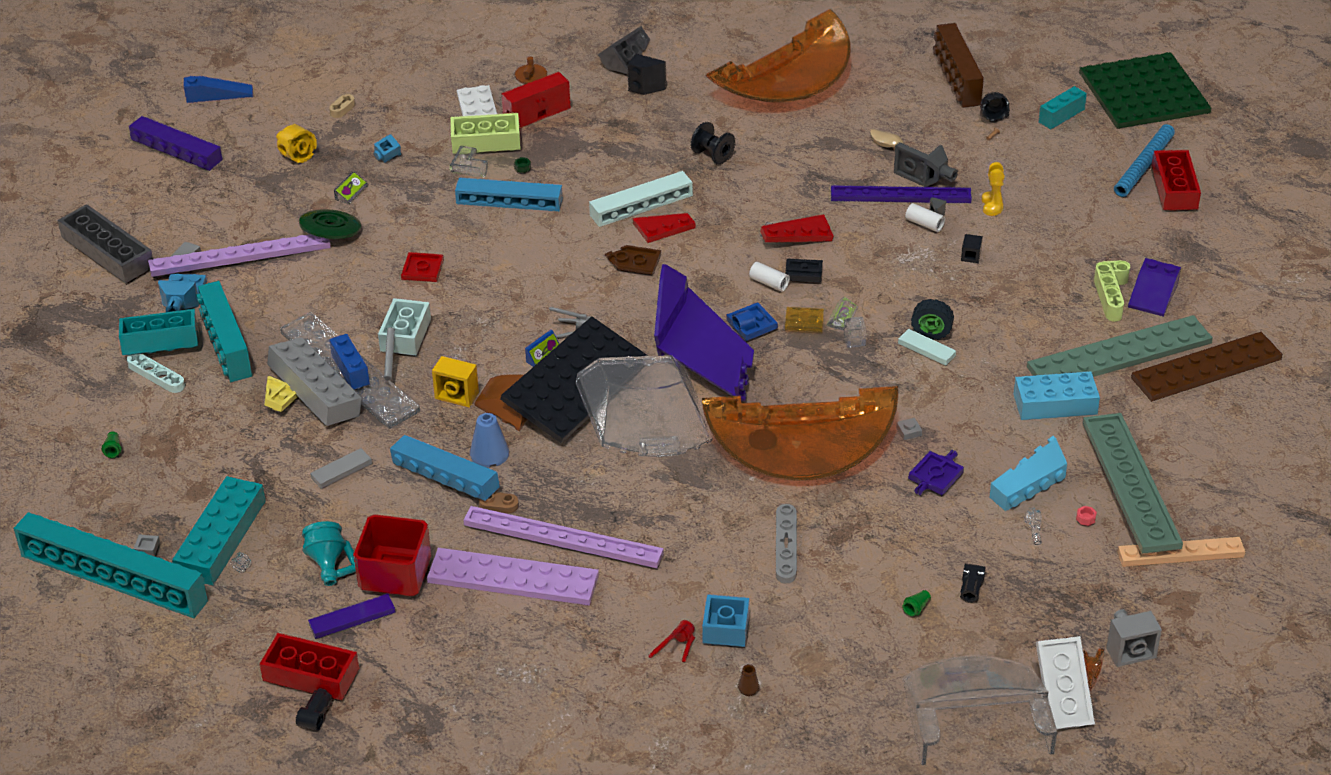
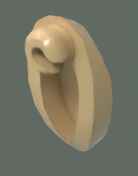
M875 129L870 131L872 140L879 146L893 147V150H895L897 143H903L898 135Z

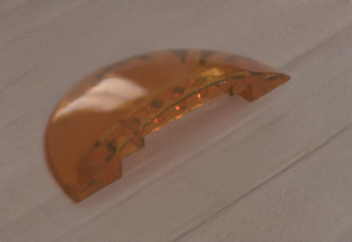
M829 9L806 21L805 31L792 37V41L789 44L747 66L744 64L736 66L730 61L707 73L706 77L721 88L752 100L791 102L806 99L825 91L843 75L851 53L849 35L840 18Z
M898 386L859 388L858 396L839 397V401L761 406V402L741 403V396L702 398V405L711 433L721 447L736 461L755 472L769 477L791 481H809L845 472L861 463L878 448L894 422L898 404Z

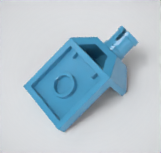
M170 274L168 281L159 280L158 285L162 304L166 307L165 311L173 312L198 307L196 294H199L198 286L206 284V275Z

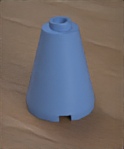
M484 413L478 416L470 448L472 461L486 468H490V465L494 464L499 466L509 457V447L496 416L491 413Z

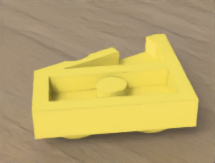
M268 376L264 405L275 411L282 412L298 396L295 391L290 389L286 382Z

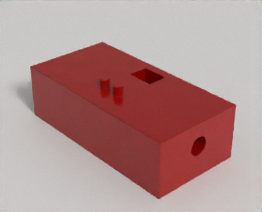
M560 72L501 93L503 114L518 113L519 128L571 108L569 80Z

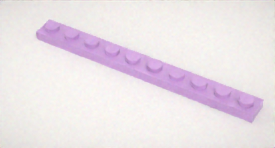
M309 234L148 260L151 277L331 247L329 238Z
M470 506L464 518V526L658 568L663 556V548Z

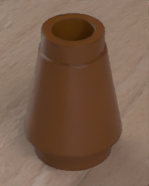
M745 665L742 668L738 682V689L745 696H752L759 690V682L753 665Z

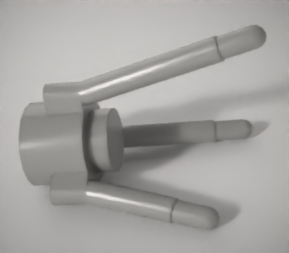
M549 308L551 311L577 317L576 319H558L560 322L576 323V329L591 317L586 316V314H579L559 308ZM574 331L562 333L555 336L557 339L568 337Z

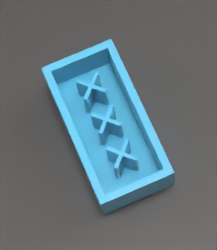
M1092 372L1015 377L1013 395L1021 420L1098 414L1100 396Z

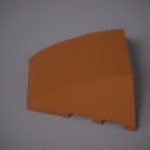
M499 375L490 378L474 405L486 413L500 417L505 424H512L520 432L527 419L501 401L500 398L501 394L523 375Z

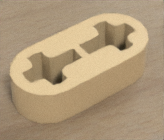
M345 94L332 103L329 107L331 117L341 118L355 106L354 96Z

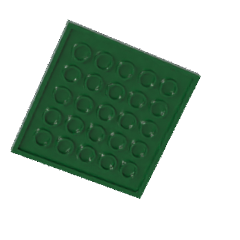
M1171 52L1079 68V74L1116 129L1211 113L1212 107Z

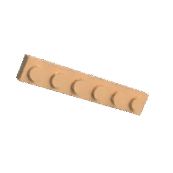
M1240 537L1182 541V549L1142 554L1138 545L1118 546L1117 551L1122 567L1241 558L1245 556V549Z

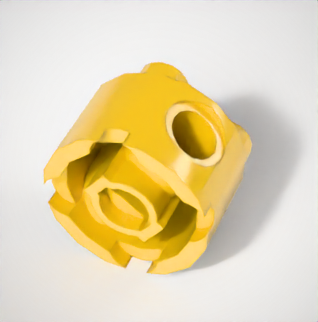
M292 124L279 131L276 136L279 152L292 161L303 163L314 155L312 152L314 149L316 150L317 139L307 129L297 124Z

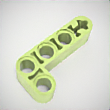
M1122 260L1102 261L1097 263L1095 268L1094 283L1105 317L1113 322L1122 319L1124 300L1119 285H1124L1128 282L1130 264Z

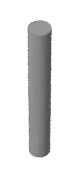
M392 327L387 328L384 379L386 380L392 379L395 329Z

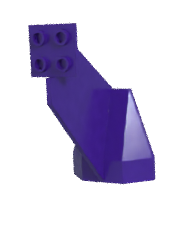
M662 264L654 331L658 358L662 359L665 354L736 398L738 409H742V403L746 401L747 392L744 389L749 383V375L746 374L747 368H752L754 350L688 287L687 276L666 264Z

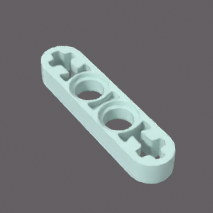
M141 353L131 354L127 357L128 367L132 371L169 392L178 393L185 388L184 379L181 375ZM160 375H167L166 377L159 378Z

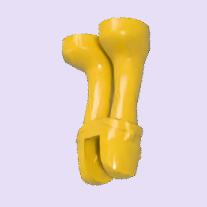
M999 162L991 163L989 167L988 177L992 190L982 194L983 212L989 216H996L1003 211L1001 186L1004 185L1005 175L1003 166Z

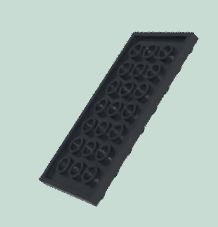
M591 316L501 394L500 400L555 440L562 443L649 364L651 357Z

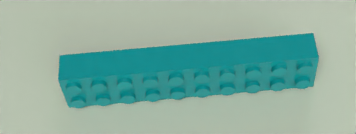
M30 512L13 528L21 557L193 619L208 602L202 573L197 570L183 567L180 564L166 561L160 557L146 554L143 551L129 548L126 545L112 542L109 539H103L92 533H86L75 527H69L58 521H52Z

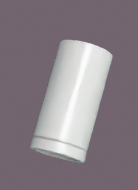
M914 203L906 211V220L935 232H939L945 223V216Z
M755 262L749 273L751 279L780 292L787 288L790 280L789 275L760 262Z

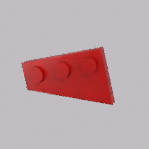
M688 213L632 218L633 225L647 243L696 228L695 221Z

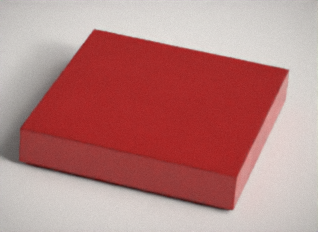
M408 252L401 273V280L437 282L443 265L444 255Z

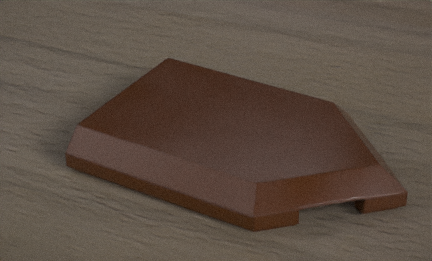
M625 245L620 247L618 251L605 253V256L618 270L654 275L661 257V250Z

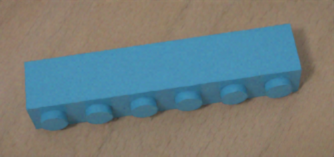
M459 178L455 188L456 204L559 212L563 200L562 185Z
M404 435L390 448L392 461L395 465L472 495L475 498L486 501L500 487L496 471L407 435Z

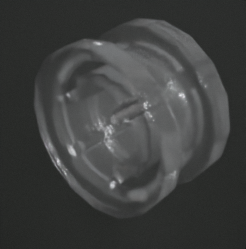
M242 552L237 553L230 561L232 567L240 573L246 572L247 568L252 565L250 558Z

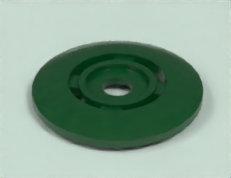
M312 210L302 214L299 218V226L302 230L322 238H348L356 235L361 230V222L358 218L338 210Z

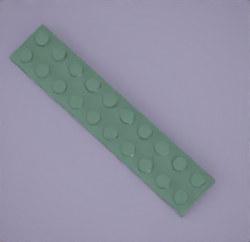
M1192 315L1027 361V368L1033 376L1092 372L1093 377L1212 344L1213 337L1197 318Z
M1122 414L1083 417L1085 430L1141 553L1182 549L1183 542Z

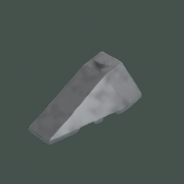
M642 26L600 52L598 56L606 68L628 74L629 61L635 54H642L650 38Z

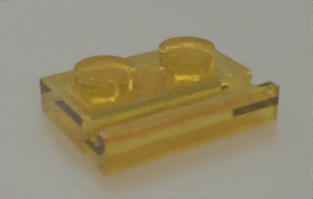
M787 307L785 330L822 332L824 309Z

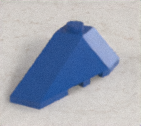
M204 76L184 77V91L187 103L253 97V85Z

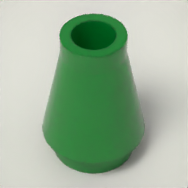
M109 432L101 447L106 457L115 458L121 452L119 434L117 432Z
M922 590L905 598L902 605L903 611L908 616H918L931 600L930 593L927 590Z

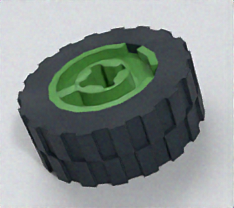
M938 299L922 300L914 308L911 326H913L915 332L932 340L945 338L952 329L954 321L953 310L945 302H941Z

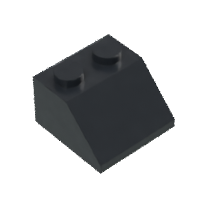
M635 54L628 63V91L646 95L666 90V61Z

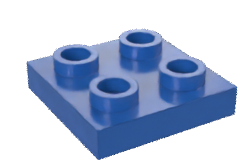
M758 302L726 315V320L745 341L778 328L776 320Z

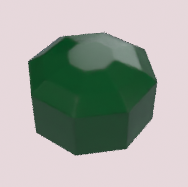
M520 157L515 160L514 169L521 173L528 172L531 169V161L528 158Z

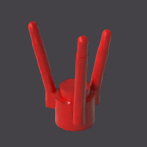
M682 620L676 629L648 657L652 658L675 637L679 642L687 641L682 657V662H685L691 644L695 639L693 635L695 631L694 625L690 621Z

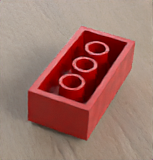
M1189 150L1154 151L1151 168L1163 210L1198 209L1201 190Z
M282 633L276 634L259 663L262 680L265 682L309 693L322 688L326 689L332 695V698L343 700L359 671L356 651Z

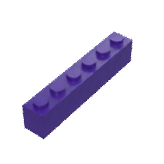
M141 116L129 125L131 140L210 171L223 160L220 146L147 117Z

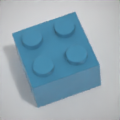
M707 594L702 625V643L745 647L749 620V598Z

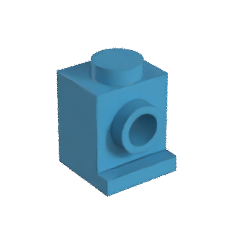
M390 134L374 144V156L378 161L382 160L385 163L395 156L401 155V145Z

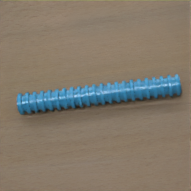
M1162 125L1114 186V192L1118 196L1125 197L1152 164L1154 151L1163 150L1175 135V130L1171 125Z

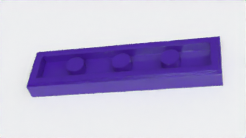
M385 594L309 619L308 623L315 639L396 613L389 594Z

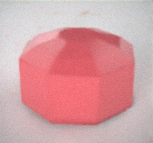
M1089 506L1080 507L1077 511L1076 520L1081 525H1092L1095 523L1097 512Z

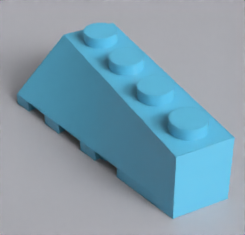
M1050 437L1048 439L1049 443L1046 446L1037 447L1034 450L1035 454L1029 459L1024 457L1019 461L1016 469L1012 470L1010 468L991 483L990 498L1003 510L1007 511L1012 507L1018 506L1019 503L1032 498L1035 494L1048 489L1051 485L1062 481L1066 477L1067 461L1056 437Z

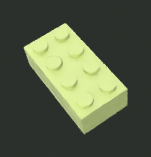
M518 113L450 117L453 154L521 150Z

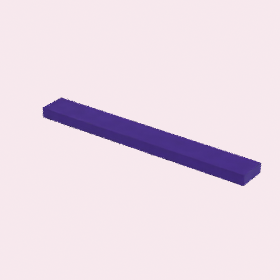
M831 186V201L930 203L932 197L944 200L946 203H971L972 200L971 188Z

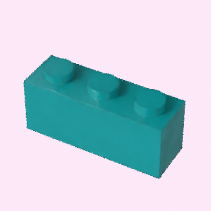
M1073 86L1040 106L1038 122L1050 130L1085 110L1087 93Z

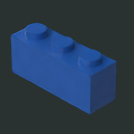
M348 334L329 339L331 356L352 389L369 385L368 367Z

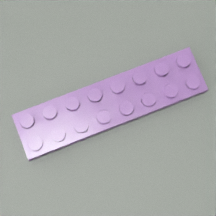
M438 548L427 580L428 583L590 606L599 571L597 569Z

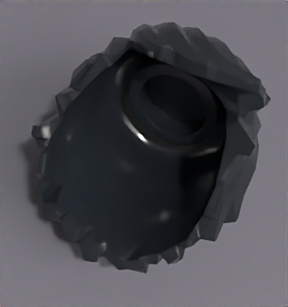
M987 93L981 99L980 112L990 122L997 119L1003 120L1004 116H1009V101L1002 93Z

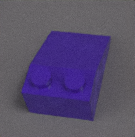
M1145 258L1128 307L1164 317L1178 286L1181 267Z

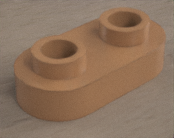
M494 492L486 501L478 498L479 507L482 509L501 513H513L519 507L518 498L514 494Z

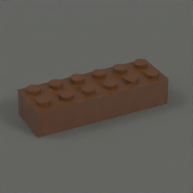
M956 23L937 25L936 32H934L935 45L933 46V54L937 56L938 64H941L942 72L946 74L947 82L950 83L957 102L960 103L962 108L981 106L984 77Z

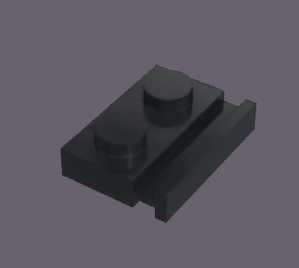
M787 258L785 274L789 275V281L821 283L823 260Z

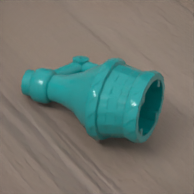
M331 521L312 523L302 531L304 538L302 551L319 565L322 571L320 574L321 580L325 586L335 585L337 577L340 578L356 573L353 556L354 550L350 542L344 540L341 534V525ZM345 550L351 565L335 570V563L340 554Z

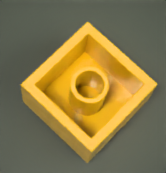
M444 356L440 357L432 369L435 399L470 408L479 394L477 365Z

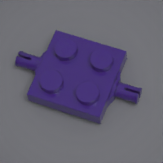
M951 450L946 456L929 451L909 472L908 479L919 484L914 489L915 493L921 495L926 489H930L943 495L963 474L964 467L953 461L958 453Z

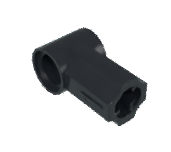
M964 564L960 598L965 602L973 603L978 601L980 588L984 582L986 566Z
M319 688L314 690L306 706L298 710L296 726L315 731L321 729L324 714L332 701V695L326 689Z

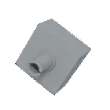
M1124 609L1114 613V619H1111L1106 649L1116 667L1157 658L1162 629L1152 611L1129 616Z

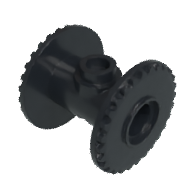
M710 122L700 124L692 134L690 141L691 150L694 153L699 154L708 149V152L712 154V161L718 165L723 164L730 158L736 145L735 136L732 133L727 132L720 137L714 135V126Z

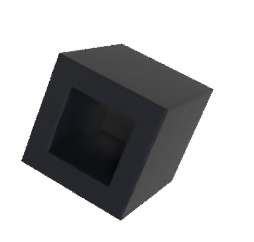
M965 234L961 261L979 264L983 236Z

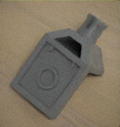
M900 142L895 145V174L923 187H927L941 178H945L950 182H954L957 178L958 170L948 166V158L942 145H939L929 155Z

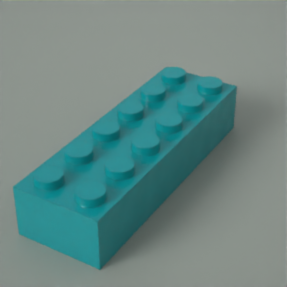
M220 281L198 286L199 294H196V298L201 307L199 308L201 319H203L205 329L209 330L208 336L210 341H214L212 345L214 352L217 353L218 362L223 364L221 365L223 375L228 376L230 383L252 377L248 349Z
M226 476L173 557L172 562L202 573L204 584L213 586L266 502L263 484Z

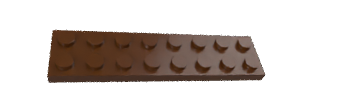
M1258 332L1132 372L1131 379L1152 402L1282 360L1283 354L1262 332Z

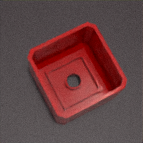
M376 514L367 517L353 554L357 583L360 589L406 596H415L419 593L432 556L428 524L424 520Z

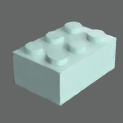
M393 298L378 333L380 351L386 352L387 328L392 327L395 329L393 353L416 356L431 321L429 302Z

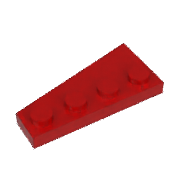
M824 214L763 225L760 230L764 242L833 241L834 237Z

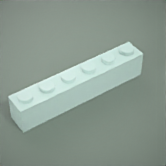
M681 171L589 201L590 216L601 227L693 196L692 181Z

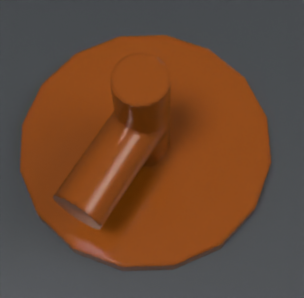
M531 56L527 57V65H523L515 71L516 80L523 84L547 76L546 68L534 64L533 57Z

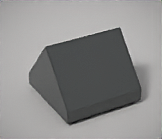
M932 197L929 210L944 216L946 201Z

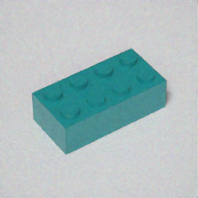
M195 309L119 318V341L122 356L138 353H155L162 350L173 351L178 348L190 349L198 346V326Z

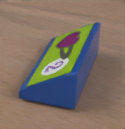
M549 330L525 348L526 363L534 367L559 345L553 330Z

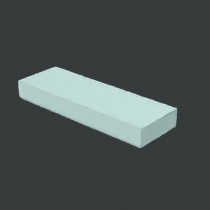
M910 329L898 338V344L945 366L956 356V350Z

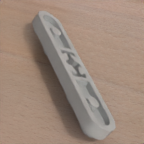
M782 504L776 510V579L781 583L787 584L796 579L797 511L790 504ZM785 538H788V548H785Z

